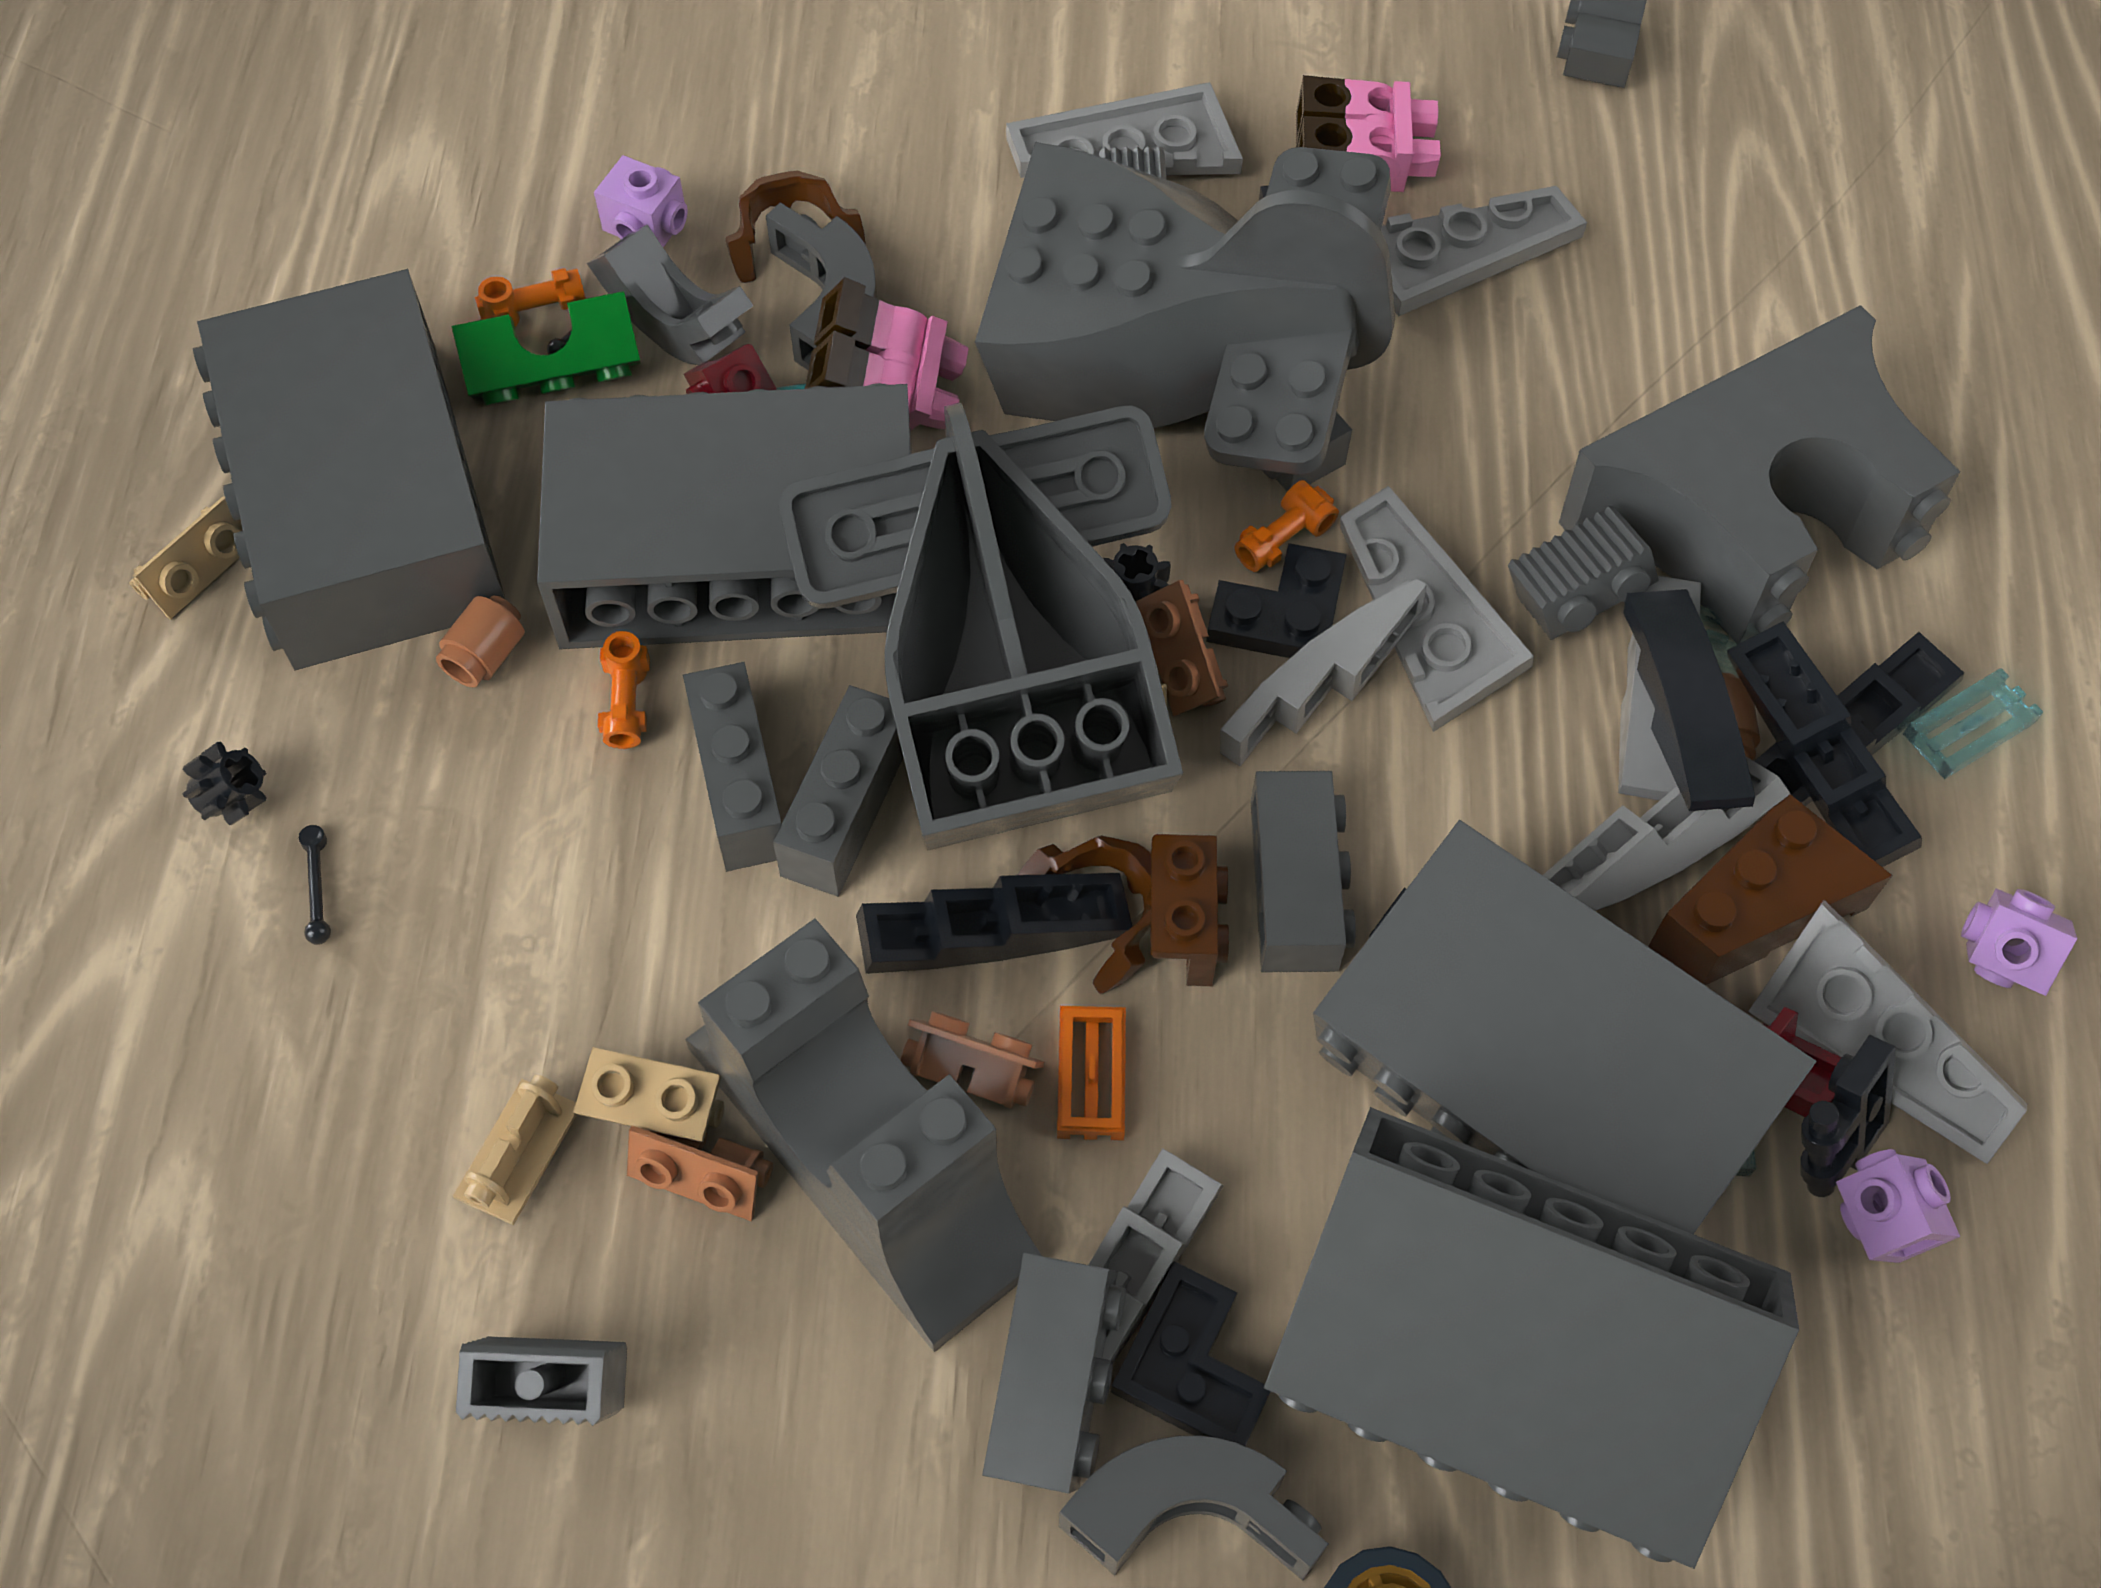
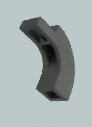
M780 202L766 215L771 253L813 280L822 288L821 294L813 304L789 325L794 361L808 370L812 351L817 347L813 344L822 298L846 277L866 285L864 294L877 299L875 270L871 255L863 240L838 216L821 229L811 217L804 214L799 215Z
M648 225L629 233L587 263L608 294L624 291L631 322L665 352L683 362L693 365L707 362L746 333L738 317L754 305L741 286L720 294H711L702 290L675 265Z
M1175 1436L1157 1439L1140 1444L1119 1454L1094 1472L1059 1512V1528L1114 1575H1116L1150 1532L1164 1522L1185 1515H1210L1229 1521L1247 1533L1302 1581L1320 1559L1329 1544L1318 1535L1322 1527L1306 1509L1290 1499H1287L1282 1505L1272 1497L1281 1486L1287 1470L1272 1459L1236 1442L1206 1436Z

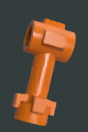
M565 268L554 270L551 271L552 280L513 289L511 283L503 277L485 279L478 287L479 296L475 297L481 320L509 314L516 327L520 321V311L559 302L562 310H567L568 302L586 299L578 269L566 271Z
M1305 480L1298 481L1286 492L1281 501V507L1286 511L1283 515L1267 527L1262 526L1256 529L1250 525L1240 533V539L1234 546L1238 559L1252 572L1259 571L1265 565L1270 568L1281 560L1282 552L1279 547L1304 527L1315 537H1319L1334 524L1339 515V510L1333 505L1334 499L1318 485L1313 488Z
M618 631L608 636L603 647L600 648V662L603 671L611 674L612 687L611 709L609 712L598 713V729L600 733H603V742L606 745L618 749H628L639 745L641 742V732H647V716L645 711H636V688L645 679L647 671H650V656L647 646L640 645L638 638L633 633Z

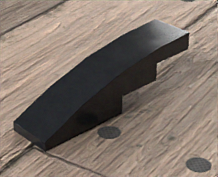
M1688 590L1627 593L1623 614L1641 649L1637 671L1655 708L1651 730L1688 810L1700 811L1753 807L1755 793L1741 734L1725 680L1706 629Z
M1784 621L1728 649L1727 656L1759 714L1826 823L1882 867L1920 849L1922 846V836L1887 789L1885 773L1852 729L1851 714Z
M1918 631L1882 664L1878 666L1874 663L1837 696L1851 714L1852 729L1870 754L1873 755L1959 684L1965 673ZM1777 742L1754 761L1777 775L1790 794L1804 806L1813 801Z
M1120 873L999 876L993 888L934 889L929 892L924 902L862 903L856 914L866 974L939 969L1056 952L1116 939L1133 927Z

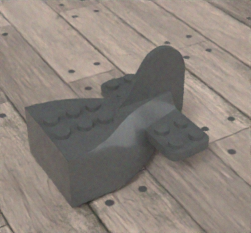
M1035 142L975 340L1004 414L1058 421L1118 406L1132 405L1142 409L1149 416L1153 428L1178 423L1209 411L1204 429V438L1208 452L1216 462L1230 466L1303 475L1315 471L1322 465L1326 457L1346 371L1363 367L1377 360L1386 351L1393 333L1395 306L1390 254L1387 242L1381 232L1391 191L1390 168L1387 162L1380 156L1366 153L1306 147L1288 149L1278 156L1274 164L1266 197L1257 201L1238 221L1215 202L1183 185L1069 147Z
M962 403L944 406L946 438L939 439L936 442L935 448L799 480L790 484L782 492L779 500V512L795 580L802 598L809 605L819 609L833 608L897 593L886 634L884 652L885 676L921 833L927 851L1172 792L1182 777L1183 770L1148 632L1141 612L1121 578L1093 549V546L1152 533L1166 523L1170 513L1171 495L1153 424L1149 416L1142 409L1132 405L1118 406L1024 429L988 435L984 430L971 432Z

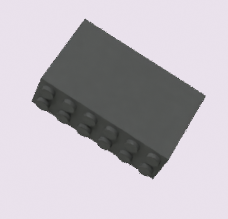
M408 269L197 321L202 346L193 348V353L203 381L205 383L210 382L212 389L203 393V399L214 428L220 426L222 435L213 438V445L224 474L231 473L232 483L223 485V491L233 519L235 521L241 519L243 530L233 534L234 542L243 567L245 569H252L254 579L244 582L246 596L255 618L262 617L266 636L272 650L283 649L294 671L451 628L476 596L490 598L495 595L505 599L436 348Z
M876 383L868 386L828 388L815 386L808 389L768 391L754 389L748 392H694L685 395H633L622 398H572L569 400L545 401L537 584L559 650L603 647L607 637L618 631L633 633L638 638L640 645L887 633L897 593L822 609L809 605L802 598L796 584L779 512V500L782 492L790 484L799 480L912 454L907 384L887 385Z
M1460 819L1313 1012L1317 1041L1323 1045L1319 1051L1320 1055L1336 1069L1350 1077L1358 1070L1375 1082L1378 1086L1374 1090V1094L1397 1113L1406 1117L1413 1110L1433 1125L1430 1130L1432 1132L1691 1234L1696 1232L1816 1063V1060Z
M1370 1107L1264 1389L1278 1394L1285 1404L1296 1410L1307 1413L1319 1411L1348 1424L1353 1432L1365 1439L1375 1442L1388 1440L1417 1452L1418 1456L1425 1463L1436 1469L1448 1472L1459 1470L1486 1481L1495 1492L1505 1498L1519 1502L1529 1499L1559 1512L1564 1520L1581 1530L1589 1532L1602 1530L1631 1542L1636 1550L1650 1559L1665 1563L1674 1560L1695 1569L1799 1332L1791 1273Z

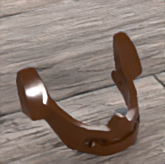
M798 170L788 171L756 179L739 197V230L725 238L736 275L742 283L756 279L753 244L756 243L754 226L761 212L770 206L776 207L781 202L791 208L795 201L810 202L820 208L831 221L838 216L846 222L866 245L864 229L858 210L844 209L839 206L827 181L824 178Z
M1103 835L1090 839L1066 852H1062L1054 844L1039 848L1017 875L1065 874L1072 870L1089 866H1110L1126 875L1128 888L1133 894H1141L1143 896L1144 911L1140 921L1112 942L1111 947L1114 949V953L1107 959L1093 979V985L1100 994L1121 985L1145 964V957L1139 948V943L1151 927V853L1138 843Z

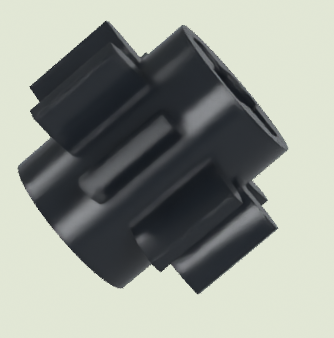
M1123 543L1120 544V551L1115 555L1114 560L1110 558L1103 559L1121 578L1135 602L1169 585L1167 582L1170 579L1171 564L1169 561L1158 562L1156 555L1152 552L1153 546H1127Z
M221 741L216 742L182 769L191 777L187 783L186 791L182 793L183 797L188 798L193 808L201 813L203 820L223 814L227 824L233 825L267 799L264 793L259 790L267 773L261 768L259 762L248 753V749L245 747L241 750L227 752Z

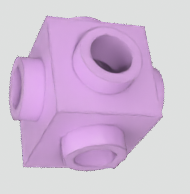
M622 155L594 191L602 230L618 236L620 239L648 225L662 247H664L671 236L677 235L685 225L688 209L684 202L680 177L673 175L664 168L652 167Z
M1996 888L1987 905L1978 901L1973 906L1964 923L1961 937L1968 939L1966 943L1968 960L1976 965L1974 971L1978 975L2005 988H2011L2015 982L2046 996L2077 940L2071 920L2053 913L2055 906L2032 892L2017 889L2013 896Z
M1894 1149L1883 1150L1858 1160L1855 1163L1858 1172L1836 1181L1844 1200L1840 1205L1844 1223L1850 1233L1862 1242L1869 1260L1900 1263L1961 1237L1946 1205L1951 1200L1948 1186L1940 1172L1933 1165L1927 1164L1926 1159L1896 1154Z

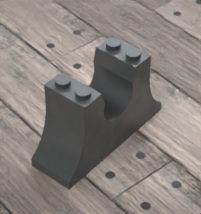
M1860 305L1580 449L1559 524L1564 530H1572L1576 523L1583 524L1586 517L1593 518L1596 512H1604L1607 506H1614L1650 547L1657 568L1661 569L1671 578L1701 583L1700 604L1738 645L1782 621L1787 624L1792 618L1793 613L1790 609L1797 594L1809 581L1807 572L1818 548L1800 517L1792 512L1805 514L1823 522L1839 537L1844 548L1874 568L1879 569L1899 557L1903 561L1909 560L1928 545L1932 537L1929 531L1935 519L1949 506L1951 499L1948 495L1960 471L1910 422L1887 391L1879 375L1873 355L1872 336L1876 319Z
M814 918L701 999L698 1005L705 1025L685 1040L688 1049L707 1072L722 1076L719 1084L721 1090L928 1346L935 1352L1018 1285L1023 1253L1042 1255L1020 1221L1004 1186L998 1165L995 1126L950 1074L928 1091L913 1077L891 1049L872 1017L868 1006L869 995L859 968L817 919Z

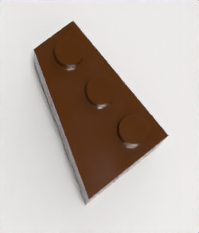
M1789 794L1770 809L1666 913L1648 947L1706 986L1767 957L1770 951L1798 939L1823 900L1841 917L1846 915L1852 917L1867 910L1893 875Z

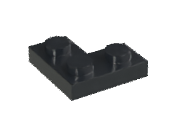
M1288 543L1278 591L1219 580L1207 631L1209 637L1206 638V642L1291 658L1309 641L1333 625L1347 554Z
M1174 1261L1111 1386V1393L1194 1436L1220 1438L1246 1446L1271 1391L1264 1389V1383L1209 1356L1236 1301L1237 1292Z

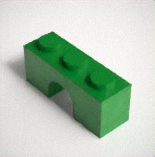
M624 291L568 302L567 306L572 323L570 338L561 350L550 355H537L524 349L518 341L514 322L509 314L451 326L468 396L472 398L483 396L485 406L518 400L517 389L540 385L541 393L549 394L575 388L574 377L596 373L598 383L632 376L630 366L641 364Z

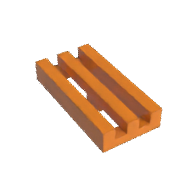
M1060 1006L1057 1139H1070V1135H1084V1140H1097L1098 1135L1111 1136V1140L1124 1141L1126 1007ZM1073 1022H1086L1084 1117H1071ZM1099 1023H1112L1111 1118H1098Z

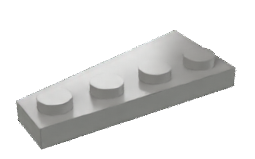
M1210 82L1006 123V139L1020 178L1025 177L1035 142L1069 147L1099 156V151L1104 147L1108 150H1112L1114 147L1122 150L1127 146L1133 150L1138 146L1143 150L1149 146L1154 150L1160 146L1164 149L1166 175L1241 174L1242 155Z
M1557 186L1490 198L1488 206L1473 209L1463 207L1462 203L1440 208L1439 215L1412 220L1410 213L1388 217L1386 225H1383L1381 228V232L1389 248L1395 313L1398 316L1580 239L1583 237L1587 221Z
M1389 486L1340 516V528L1373 600L1415 578L1427 584L1422 612L1395 645V649L1433 732L1533 667V654Z
M1823 900L1748 1011L1768 1025H1771L1784 1007L1798 1012L1796 1036L1840 1057L1845 1054L1855 1056L1869 1035L1896 1046L1891 1103L1986 1164L1989 1163L2027 1111V1103L1825 900Z

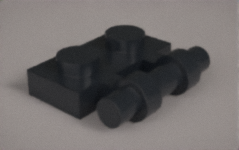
M1872 1035L1867 1037L1855 1056L1850 1054L1843 1055L1834 1068L1828 1084V1090L1835 1093L1834 1101L1832 1103L1827 1101L1814 1103L1810 1107L1809 1114L1803 1119L1801 1124V1140L1805 1150L1800 1157V1173L1804 1182L1807 1183V1189L1814 1196H1830L1837 1185L1836 1181L1841 1180L1850 1167L1857 1170L1855 1163L1867 1156L1890 1122L1896 1046Z

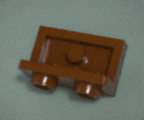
M1155 834L1151 842V955L1154 958L1186 959V986L1212 987L1216 963H1227L1229 954L1228 924H1218V904H1227L1228 866H1217V836Z

